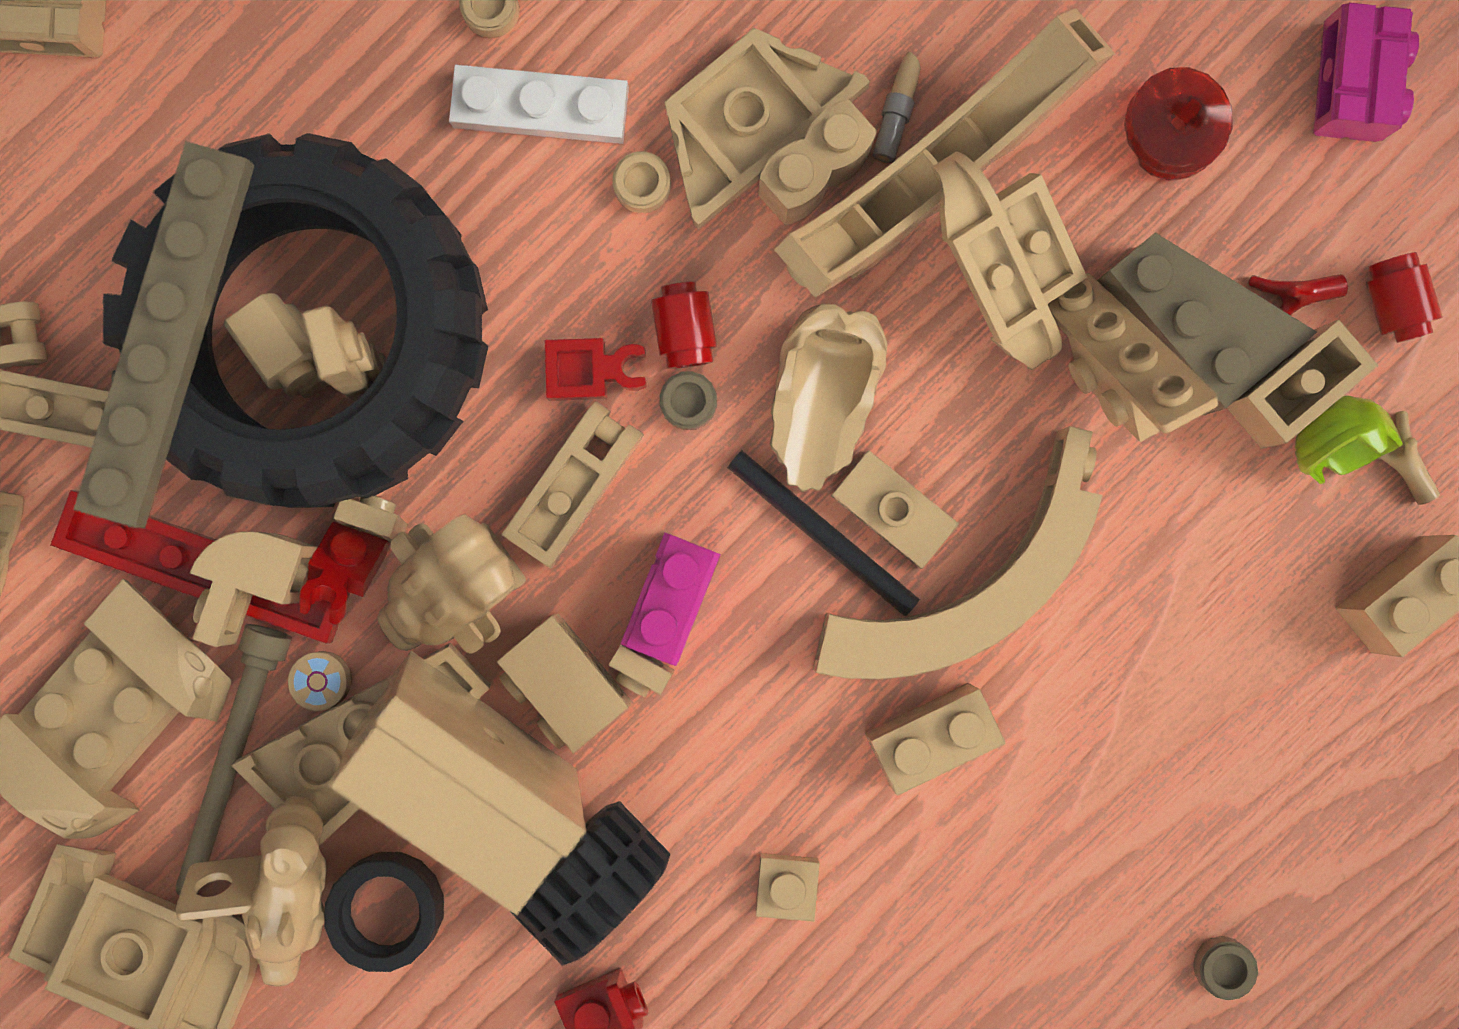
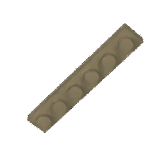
M185 141L73 510L135 528L146 527L255 167L247 158Z

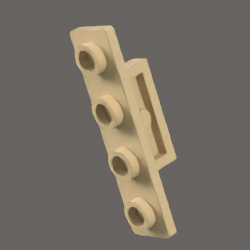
M1086 273L1087 278L1048 303L1057 326L1069 338L1074 361L1069 363V370L1074 382L1084 394L1092 391L1099 399L1100 405L1109 421L1116 427L1123 424L1139 442L1150 438L1160 431L1162 433H1170L1218 406L1216 392L1091 274Z

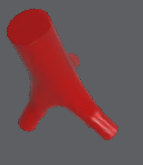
M1342 274L1306 281H1275L1252 275L1248 281V285L1279 296L1282 299L1280 309L1289 315L1315 302L1345 297L1348 292V283Z

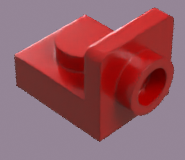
M621 968L560 993L554 1001L565 1029H642V1018L648 1016L647 1005L640 987L636 981L628 984Z

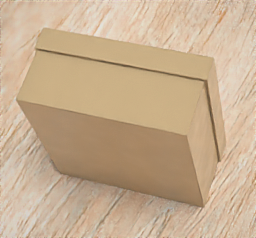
M413 651L408 654L398 669L394 671L388 687L355 728L330 785L336 792L515 915L519 913L562 855L567 857L586 832L577 769L483 701L473 697L466 689L425 662L424 659Z

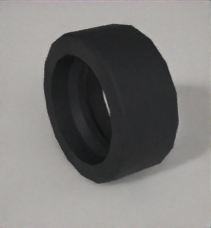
M378 852L356 862L333 884L325 903L324 927L333 949L348 964L367 972H392L411 964L434 940L444 918V895L436 875L421 860L403 852ZM376 877H394L403 881L415 893L419 903V920L414 931L404 941L394 945H379L367 940L356 929L351 916V902L357 889L366 881Z

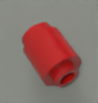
M1417 252L1400 255L1368 266L1371 280L1366 282L1381 336L1394 333L1396 343L1434 333L1431 322L1441 319L1443 316L1428 265L1420 264Z
M694 281L662 286V297L652 299L651 304L659 355L666 356L667 369L713 363L712 348H716L717 344L709 292L697 291Z

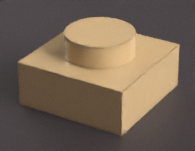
M377 496L361 497L360 502L352 499L340 501L333 519L344 526L385 539L390 543L400 532H405L408 526L400 516L394 514L397 505Z
M623 645L619 646L609 666L620 671L615 679L618 683L643 697L647 696L650 689L661 695L675 671L655 658Z
M761 853L756 917L815 922L819 859Z

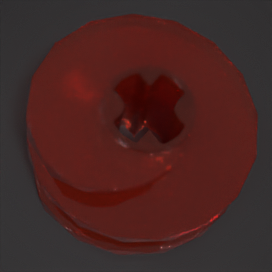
M1190 67L1168 68L1151 76L1138 89L1127 106L1124 128L1128 145L1137 156L1139 166L1153 177L1175 181L1190 178L1204 170L1226 148L1233 129L1232 106L1223 87L1209 74ZM1176 116L1185 123L1180 130L1176 129L1171 123Z

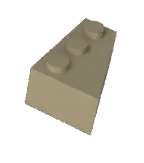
M1154 233L1097 280L1216 392L1218 406L1203 415L1226 409L1317 333L1314 329L1157 233Z

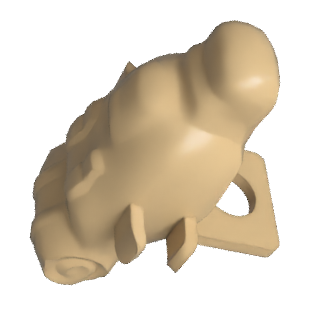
M464 514L453 519L435 533L423 523L417 524L409 531V534L400 532L391 541V549L401 565L389 580L387 589L388 603L379 611L378 623L388 640L396 648L403 651L414 649L421 644L440 645L455 638L465 652L474 653L483 647L484 642L490 643L495 640L501 632L499 624L489 610L509 593L522 586L526 582V578L496 535L485 523L479 524Z
M302 796L288 797L272 811L266 821V834L261 841L260 856L192 864L188 869L175 909L177 919L180 921L242 914L252 956L259 963L263 982L270 986H285L295 980L299 972L302 953L315 947L322 933L325 907L321 897L322 891L325 888L326 860L319 849L323 822L312 801ZM216 880L231 882L230 887L218 895L211 897L197 895L198 890L209 882Z

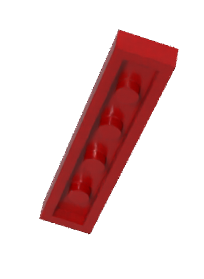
M70 490L50 546L199 598L205 589H210L211 580L190 574V571L199 555L217 539L152 516L148 517L145 528H135L73 509L79 491ZM347 592V601L350 595L349 592ZM252 595L246 613L247 616L326 644L333 642L339 623L337 625L329 623L331 602L326 600L315 602L307 615L300 613L299 603L279 604Z

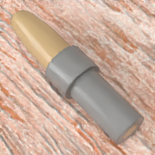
M908 52L903 58L895 76L891 93L887 95L882 110L883 121L872 154L875 159L881 162L893 163L895 161L905 124L909 122L914 107L913 97L921 67L917 57L911 52Z

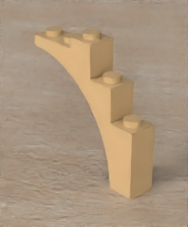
M1076 8L1056 16L997 74L912 148L847 198L811 222L790 233L774 250L786 263L791 277L798 284L807 288L816 298L846 278L851 277L855 279L876 266L922 221L940 211L942 188L932 166L957 151L966 155L983 172L994 161L1010 153L1021 144L1115 53Z

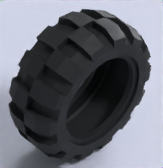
M270 133L224 144L218 149L219 151L247 158L255 167L166 460L191 480L205 481L223 489L226 496L288 508L334 507L335 503L356 497L369 498L407 480L408 470L428 453L437 456L464 422L457 416L470 388L479 389L488 351V345L482 341V314L488 310L479 269L471 260L461 240L462 234L430 197L424 187L387 158L375 160L362 154L352 142L310 133L296 138L295 144H280ZM175 174L153 191L164 203L163 207L146 228L130 220L111 260L126 268L127 271L121 295H103V344L119 349L120 355ZM308 229H332L347 232L370 241L375 245L388 268L396 296V329L388 358L381 372L366 392L352 405L324 421L293 429H268L245 413L233 400L219 375L215 363L212 346L213 318L219 296L227 280L239 264L263 244L291 232ZM116 370L112 371L111 381H113Z

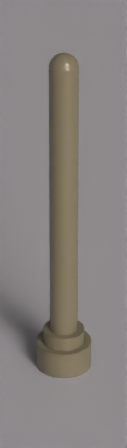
M245 625L238 649L243 652L241 662L246 665L176 883V892L179 896L189 867L194 863L208 862L237 774V771L231 765L243 755L268 672L276 670L278 661H285L292 637L279 630L260 625Z

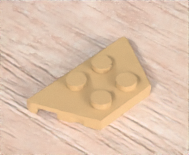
M753 28L665 101L667 117L692 221L698 230L755 184L760 179L761 172L768 160L779 149L791 142L804 139L811 123L821 112L831 105L844 100L853 102L868 90L870 81L866 76L854 71L853 75L821 62L822 57L802 48H789L779 38Z

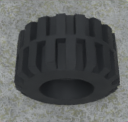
M620 801L603 807L585 823L586 832L567 857L562 855L517 915L512 913L562 966L579 960L603 941L644 899L661 878L667 867L670 852Z

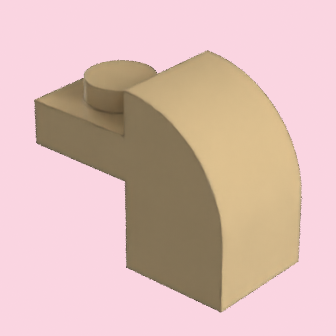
M237 532L226 535L210 544L196 559L190 571V574L212 581L210 589L207 588L202 592L194 609L193 621L198 623L193 640L214 647L236 644L252 595L279 604L299 603L300 590L308 580V562L318 546L285 535L266 532Z

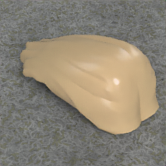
M835 304L813 306L800 315L783 342L776 379V391L771 408L773 430L770 446L777 454L779 463L785 465L787 484L789 486H798L801 492L807 491L809 488L817 491L821 490L826 478L832 474L836 475L841 468L848 466L852 462L855 445L864 432L866 419L874 404L878 382L886 368L887 355L886 337L877 317L866 311L845 312Z

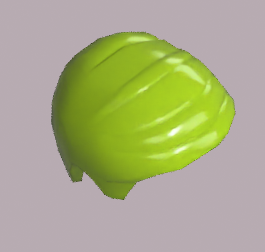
M1342 396L1297 434L1294 448L1296 449L1295 455L1299 470L1313 477L1319 484H1324L1325 479L1322 473L1324 467L1331 469L1339 476L1345 475L1396 450L1403 443L1391 417L1383 407L1371 399Z

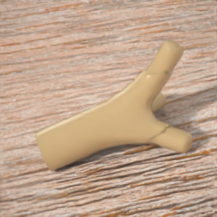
M1399 411L1396 413V429L1403 445L1378 459L1384 460L1397 470L1403 477L1418 505L1426 504L1438 498L1440 492L1418 453L1417 440L1412 437L1410 432L1408 413L1406 411Z

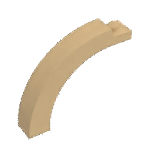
M1071 426L1057 431L1044 489L1030 527L1015 551L989 579L967 595L946 606L906 618L869 620L826 613L813 665L815 673L852 679H888L931 672L977 655L997 644L1028 621L1046 604L1064 582L1081 555L1094 526L1103 495L1080 490L1081 481L1088 482L1090 480L1096 462V448L1089 447L1093 431Z

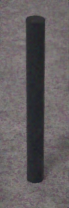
M741 450L727 468L903 616H907L917 605L920 599L744 451Z

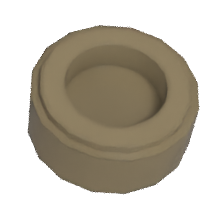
M693 371L680 372L671 376L663 385L660 393V408L665 419L674 427L682 430H696L705 426L713 418L717 408V393L712 383L704 375Z
M1225 936L1211 938L1204 942L1195 954L1193 963L1195 976L1201 986L1216 998L1224 1000L1240 999L1248 994L1256 984L1258 976L1257 961L1249 949L1233 938Z

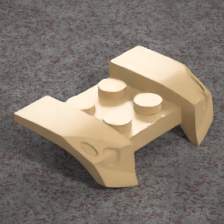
M125 579L120 581L84 622V625L91 632L19 714H4L0 718V795L18 812L63 838L81 839L96 837L138 812L139 809L132 802L111 792V789L179 712L187 717L203 718L217 722L232 681L182 631Z
M57 844L8 958L45 973L43 980L47 981L46 990L135 1029H232L253 982L258 965L257 959L252 956L246 937L244 921L240 918V914L180 921L177 919L175 912L177 904L109 875L116 856L115 852L99 849L83 850Z

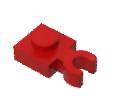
M603 338L545 340L546 398L549 401L607 399L606 382H617L622 388L630 391L646 388L647 380L645 377L631 378L626 376L623 371L624 364L628 359L646 357L645 347L638 344H627L620 347L613 355H605V340Z
M332 522L308 562L307 578L311 580L306 582L300 590V613L307 615L315 602L326 600L331 602L329 623L337 625L341 622L347 610V592L364 597L387 555V540Z

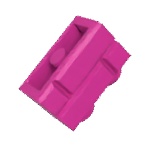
M1349 2L1342 4L1324 21L1313 132L1315 136L1349 137L1351 140L1377 142L1384 140L1401 129L1402 125L1408 121L1413 109L1414 93L1411 89H1406L1407 69L1415 61L1419 49V34L1411 31L1413 16L1411 9L1388 6L1376 8V5Z
M664 533L655 555V563L651 565L621 645L677 666L721 554Z

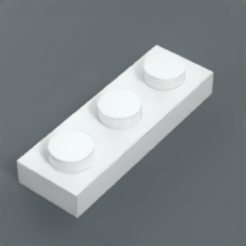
M455 65L449 122L456 129L623 144L629 86L626 80Z

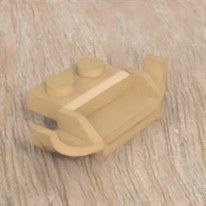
M956 151L932 166L942 188L940 206L942 239L951 248L993 335L991 340L1006 354L1024 363L1029 370H1033L1045 361L1058 355L1062 349L1061 335L1048 303L1085 280L1087 275L1041 174L1029 173L996 194L989 180L979 167L966 155Z

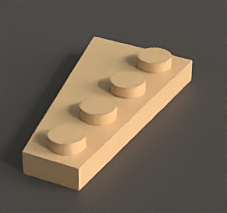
M451 643L422 658L432 667L438 669L466 689L476 699H479L490 689L491 684ZM392 675L237 759L231 765L274 809L288 797L302 796L310 799L323 822V832L319 839V846L360 809V807L332 789L330 785L355 728L388 687Z

